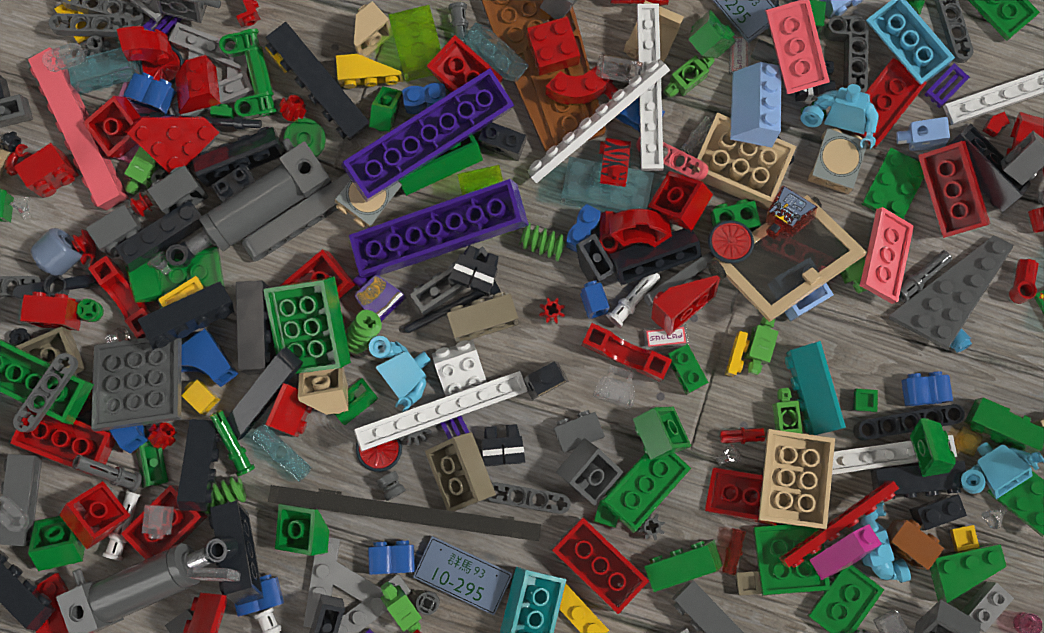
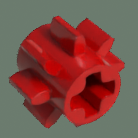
M290 95L288 99L282 98L279 105L281 107L279 112L282 113L283 118L291 122L297 121L298 117L303 119L307 111L303 99L297 95Z
M547 298V304H540L539 306L544 310V312L539 314V317L545 316L546 324L549 321H554L555 324H558L557 318L565 317L560 312V310L565 308V305H559L558 298L555 301H550ZM555 307L556 313H553L552 316L549 315V310L547 309Z
M161 422L157 425L153 424L148 430L151 434L147 439L156 448L164 450L167 446H172L176 441L174 436L177 431H175L170 423Z

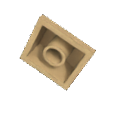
M373 1L368 5H363L358 10L355 21L354 46L356 52L359 55L368 57L393 36L388 17Z
M344 367L299 373V401L326 415L348 411V383Z

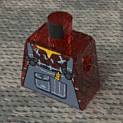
M783 185L767 212L765 222L770 226L767 228L766 233L773 239H776L780 233L788 238H792L815 219L818 206Z

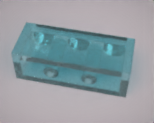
M475 22L463 38L474 51L506 80L517 82L529 66L488 26Z
M122 48L68 62L70 83L80 94L90 93L100 88H108L122 82H130L134 73L140 74L138 61L128 62L122 52Z

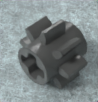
M91 36L87 41H84L86 46L84 52L86 56L91 57L93 62L96 60L104 61L108 55H111L108 49L111 47V44L103 37Z
M659 514L654 515V518L649 516L642 524V528L638 529V532L644 531L646 533L644 539H648L649 535H652L653 539L657 540L656 534L665 533L661 530V525H664L665 522L657 520ZM650 520L657 525L653 533L651 530H646Z

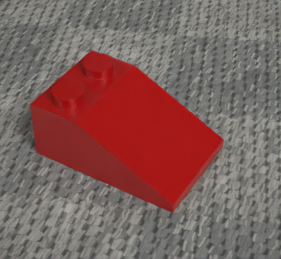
M456 35L451 38L427 65V68L442 84H445V88L450 93L488 69L492 70L500 84L503 80V77Z
M323 249L281 284L286 285L335 276L339 299L355 286L353 280L333 255Z
M716 275L670 287L665 292H659L653 299L651 319L670 336L716 297L720 278Z
M720 468L712 469L705 507L706 512L776 526L775 522L759 520L763 475Z
M200 592L199 598L194 597L190 609L194 611L192 620L187 619L183 633H218L228 602L227 596Z

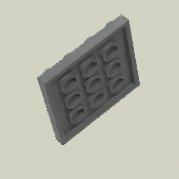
M146 338L94 345V386L91 425L93 431L181 420L182 338H178L167 346L152 350Z

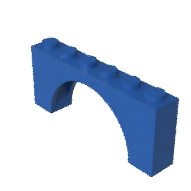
M205 328L202 331L196 332L191 339L182 344V373L198 372L205 374L220 387L239 374L213 335ZM143 425L110 430L119 447L128 453H132L148 441Z

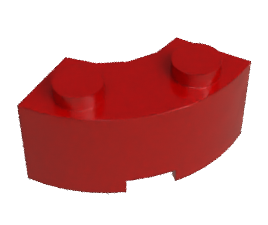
M143 26L116 29L122 52L128 62L145 60L156 66L165 65L175 60L169 38L158 29H154V31L144 30Z
M592 70L579 76H570L560 71L546 85L545 95L556 102L566 105L586 104L604 94L607 84Z
M1019 112L1010 137L1014 138L1012 148H1007L1006 156L1032 131L1044 139V118Z
M630 209L620 211L608 218L610 235L624 247L638 242L656 247L672 236L669 219L652 210Z

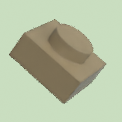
M759 571L735 572L737 595L761 594Z

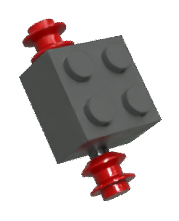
M139 193L140 198L138 200L131 198V207L128 208L123 204L88 226L87 230L81 229L82 235L76 236L73 234L74 240L71 241L78 252L82 250L84 253H87L86 247L90 245L94 248L96 244L99 250L112 258H118L115 247L145 228L137 215L144 217L145 210L153 211L151 206L154 204L147 194L143 196Z

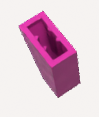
M870 524L816 555L810 559V562L821 580L855 564L882 545Z

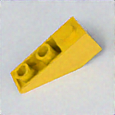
M359 54L336 55L337 77L340 87L351 89L355 88L356 85L374 87L380 83L396 85L398 82H403L401 71Z

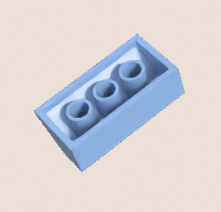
M759 62L733 72L730 139L772 148L781 132V71L779 65Z

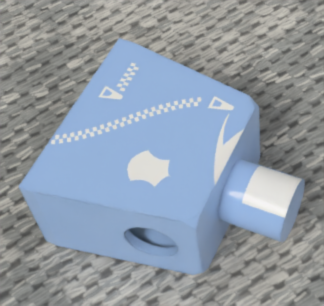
M948 117L911 122L907 131L896 132L897 144L909 143L910 151L939 149L945 147L950 139Z

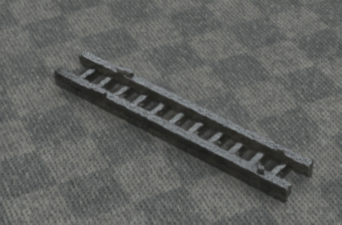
M271 485L268 502L532 541H539L541 524L514 520L515 517L512 516L502 519L344 496L340 491L320 488L319 492Z

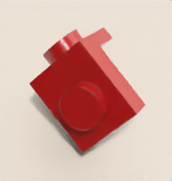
M242 0L247 11L236 16L241 27L252 26L258 20H261L256 8H259L257 0Z

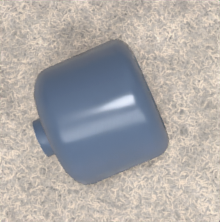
M52 228L32 246L31 255L36 265L42 271L51 275L62 276L81 259L82 250L80 252L76 250L71 242L74 239L68 233L58 228Z

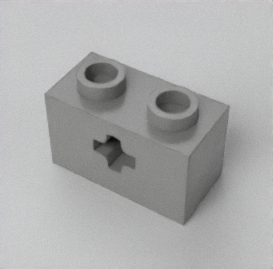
M987 581L961 612L980 622V631L986 632L1014 598L998 583Z

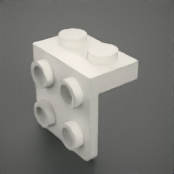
M464 340L457 343L456 346L450 348L443 347L432 353L446 397L487 383L473 340Z

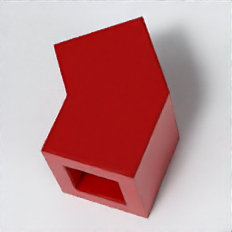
M1005 111L992 116L985 124L982 132L995 137L1002 128L1009 125L1010 122Z

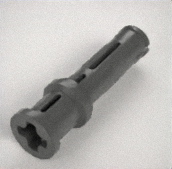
M464 2L451 3L448 6L452 19L450 27L453 29L454 35L468 46L466 29L469 22L466 20L465 11L467 4Z
M942 250L916 274L908 275L906 281L902 283L899 300L906 303L911 295L916 291H921L927 280L952 261L951 255L947 251Z
M77 455L73 460L72 467L74 469L107 479L113 486L120 485L126 487L130 492H135L142 480L140 473L125 471V468L121 466L114 468L82 455Z

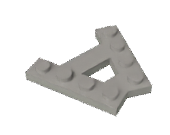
M177 22L169 38L171 44L188 50L189 59L206 55L209 59L227 66V79L218 82L221 104H227L254 93L247 75L249 70L245 55L228 57L219 47V38ZM227 42L225 50L231 51L236 45ZM177 98L172 100L169 107L171 115L197 116L211 110V107L180 114Z
M329 537L328 553L314 556L303 626L311 627L320 595L332 596L333 586L335 585L362 601L343 615L338 633H359L388 611V609L380 599L383 596L381 587L337 562L341 539ZM397 574L388 581L394 587L400 585L406 596L412 592L400 574Z

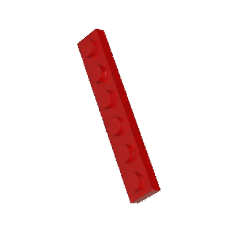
M887 480L827 523V529L817 530L779 559L784 566L797 567L804 561L803 557L810 553L812 555L822 549L821 544L825 541H833L841 535L839 531L845 527L851 528L859 522L857 518L864 513L869 515L877 509L876 505L881 501L887 502L895 496L894 492L899 487L894 481Z

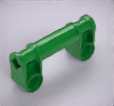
M256 28L224 35L219 41V47L226 56L236 57L245 55L254 95L238 99L235 102L234 109L240 117H245L246 119L265 117L278 113V110L274 107L272 98L274 93L263 47L260 46L257 34L259 30ZM229 41H233L236 44L235 48L231 51L225 50V45ZM243 104H250L251 109L248 113L243 114L240 112V107Z

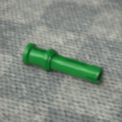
M223 410L210 415V419H212L229 452L227 458L233 462L237 470V477L252 471L255 466L250 463L245 453L247 451L246 448L240 446Z

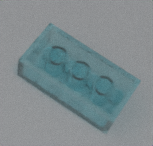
M569 156L560 204L583 208L588 204L600 212L613 211L616 213L630 209H647L654 173L628 168L626 187L601 184L602 163Z

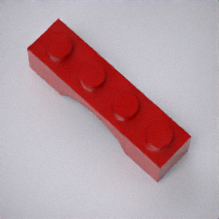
M104 256L88 268L89 271L117 304L125 318L124 321L136 338H146L138 319L151 312L144 302L135 303L128 279L113 259Z
M591 323L581 345L658 382L664 379L672 359L653 350L635 346L594 323Z

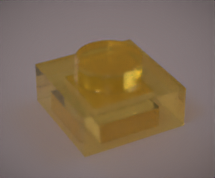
M960 427L954 439L955 448L969 457H973L983 437L966 427Z

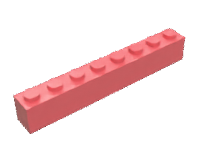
M49 47L29 58L30 71L40 84L38 88L48 101L47 107L57 120L55 124L66 139L64 140L65 146L74 156L73 163L83 175L81 178L82 182L92 194L90 198L96 207L109 210L129 199L110 158L105 152L100 151V145L83 124L90 116L60 53Z

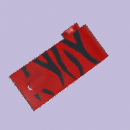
M605 138V142L601 141L599 154H603L601 184L626 187L631 141Z

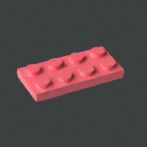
M798 0L765 10L786 94L830 82L810 0Z
M881 207L876 209L860 286L893 304L899 300L914 226Z

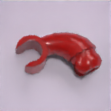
M19 144L15 151L7 157L5 170H7L8 175L14 176L18 174L13 166L17 165L20 157L26 159L32 155L29 152L22 154L23 150L27 149L28 146Z
M90 245L86 247L87 253L83 254L80 259L83 265L90 258V266L97 262L95 258L96 245L94 248Z

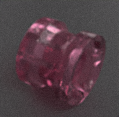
M1021 612L1013 620V626L1018 633H1040L1043 628L1041 619L1032 613Z

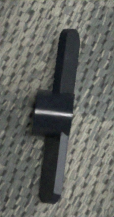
M92 274L63 278L61 275H50L45 281L17 285L13 290V294L19 299H22L24 295H32V292H42L54 297V294L68 295L70 290L95 286L98 282ZM58 280L64 282V287L60 292L51 293L50 287L53 282Z

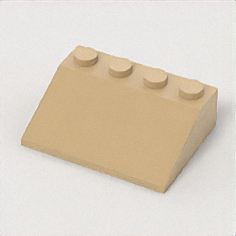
M717 113L697 159L703 161L708 166L707 176L699 181L742 200L748 199V202L755 201L756 206L768 210L776 197L797 146L778 138L772 148L731 140V118ZM693 166L692 170L699 173L700 168Z
M768 429L759 520L827 529L835 438Z

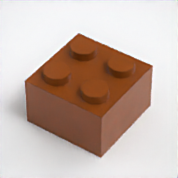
M912 519L893 520L886 529L892 552L901 559H904L905 562L915 569L929 570L944 549L938 544L940 540L930 533L926 535L920 530L921 526Z

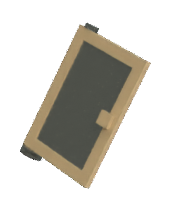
M808 195L804 197L805 200L817 207L806 213L813 217L812 220L801 219L793 226L796 228L792 232L793 236H787L788 224L784 223L785 221L780 220L776 223L782 228L777 233L770 230L769 227L772 224L766 222L752 232L754 248L747 259L731 264L722 262L715 257L707 263V268L712 276L717 275L720 281L727 277L769 322L866 255V251L821 208L822 204L817 197L810 198ZM789 213V215L787 217L785 216V218L792 216L793 213Z

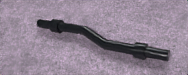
M150 112V114H147V113H138L140 116H150V117H163V116L194 117V116H185V115H166V114H161V112ZM205 117L213 126L234 127L239 130L262 127L261 120L246 119L245 117Z

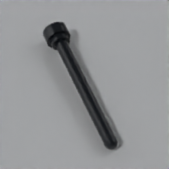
M495 280L490 295L501 293ZM474 291L406 325L404 331L411 333L447 315L448 312H451V308L459 305L465 306L485 295Z

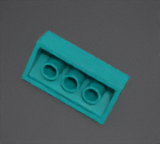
M821 341L788 351L785 357V364L792 373L791 385L798 394L800 412H803L805 419L803 420L805 432L816 436L846 428Z
M516 566L500 633H554L566 579Z

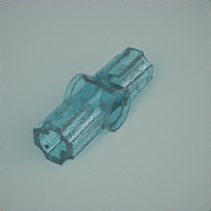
M265 423L253 432L251 438L298 482L310 473L312 467ZM284 446L287 452L285 457L280 459L277 456V450Z

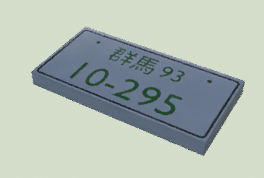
M712 0L747 43L769 28L765 10L775 8L770 0Z
M432 536L413 578L495 615L513 573Z

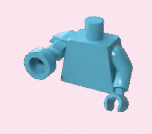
M851 84L848 88L842 87L838 91L832 90L818 96V100L814 102V105L805 107L801 114V121L808 127H818L824 118L822 110H826L831 106L824 124L860 134L867 132L866 136L861 140L860 146L863 148L865 140H869L871 149L876 143L873 133L876 132L878 112L874 105L870 103V95L860 92V86Z
M376 336L369 343L370 353L379 359L392 358L378 365L376 369L398 396L399 400L395 407L401 404L405 407L402 412L408 411L409 407L423 395L427 384L425 380L427 376L422 371V368L429 364L431 359L424 351L413 359L407 348L399 342H390L384 336Z
M988 442L983 443L977 449L982 458L962 475V486L966 492L976 494L980 493L985 488V483H987L997 499L1032 477L1030 465L1035 470H1038L1037 463L1044 462V458L1039 452L1028 453L1013 447L1008 448L1006 445H1000L993 449Z
M878 503L876 505L877 509L874 512L864 515L860 523L852 527L853 531H856L870 524L882 545L862 558L863 565L871 567L880 579L898 580L900 583L911 580V574L904 559L894 561L887 532L875 521L879 516H886V511L883 510L884 503Z

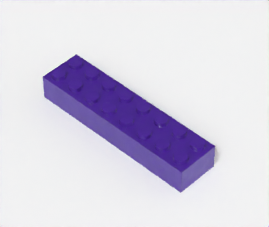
M488 69L344 160L342 167L367 203L509 112L514 104L492 70Z
M511 179L350 234L349 238L359 276L371 279L376 274L380 276L517 230L529 224L518 185Z

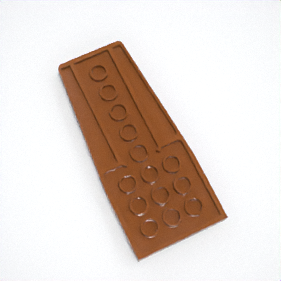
M481 0L496 44L544 151L547 152L552 146H557L561 143L567 133L574 132L585 118H590L594 115L596 109L600 106L598 98L586 104L566 105L556 102L545 95L546 85L560 71L570 76L584 75L590 71L573 6L565 17L568 16L581 55L580 63L576 66L539 76L527 40V28L555 20L540 8L544 0ZM605 126L587 141L604 136L606 132Z

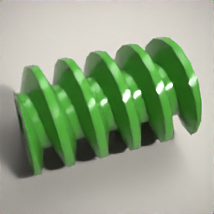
M528 222L529 225L525 226L519 245L523 242V249L525 250L531 245V252L533 253L539 248V255L541 256L547 251L549 259L555 254V260L559 261L566 241H563V234L555 238V231H552L548 236L547 228H544L540 233L539 225H536L532 230L531 223Z
M362 310L359 312L346 330L349 352L354 354L363 353L368 348L370 341L379 334L382 323L379 316L373 311Z
M230 477L229 485L224 480H221L220 488L216 483H213V502L208 504V511L201 512L211 514V507L239 500L241 503L245 502L246 492L241 478L238 477L236 482L233 477Z

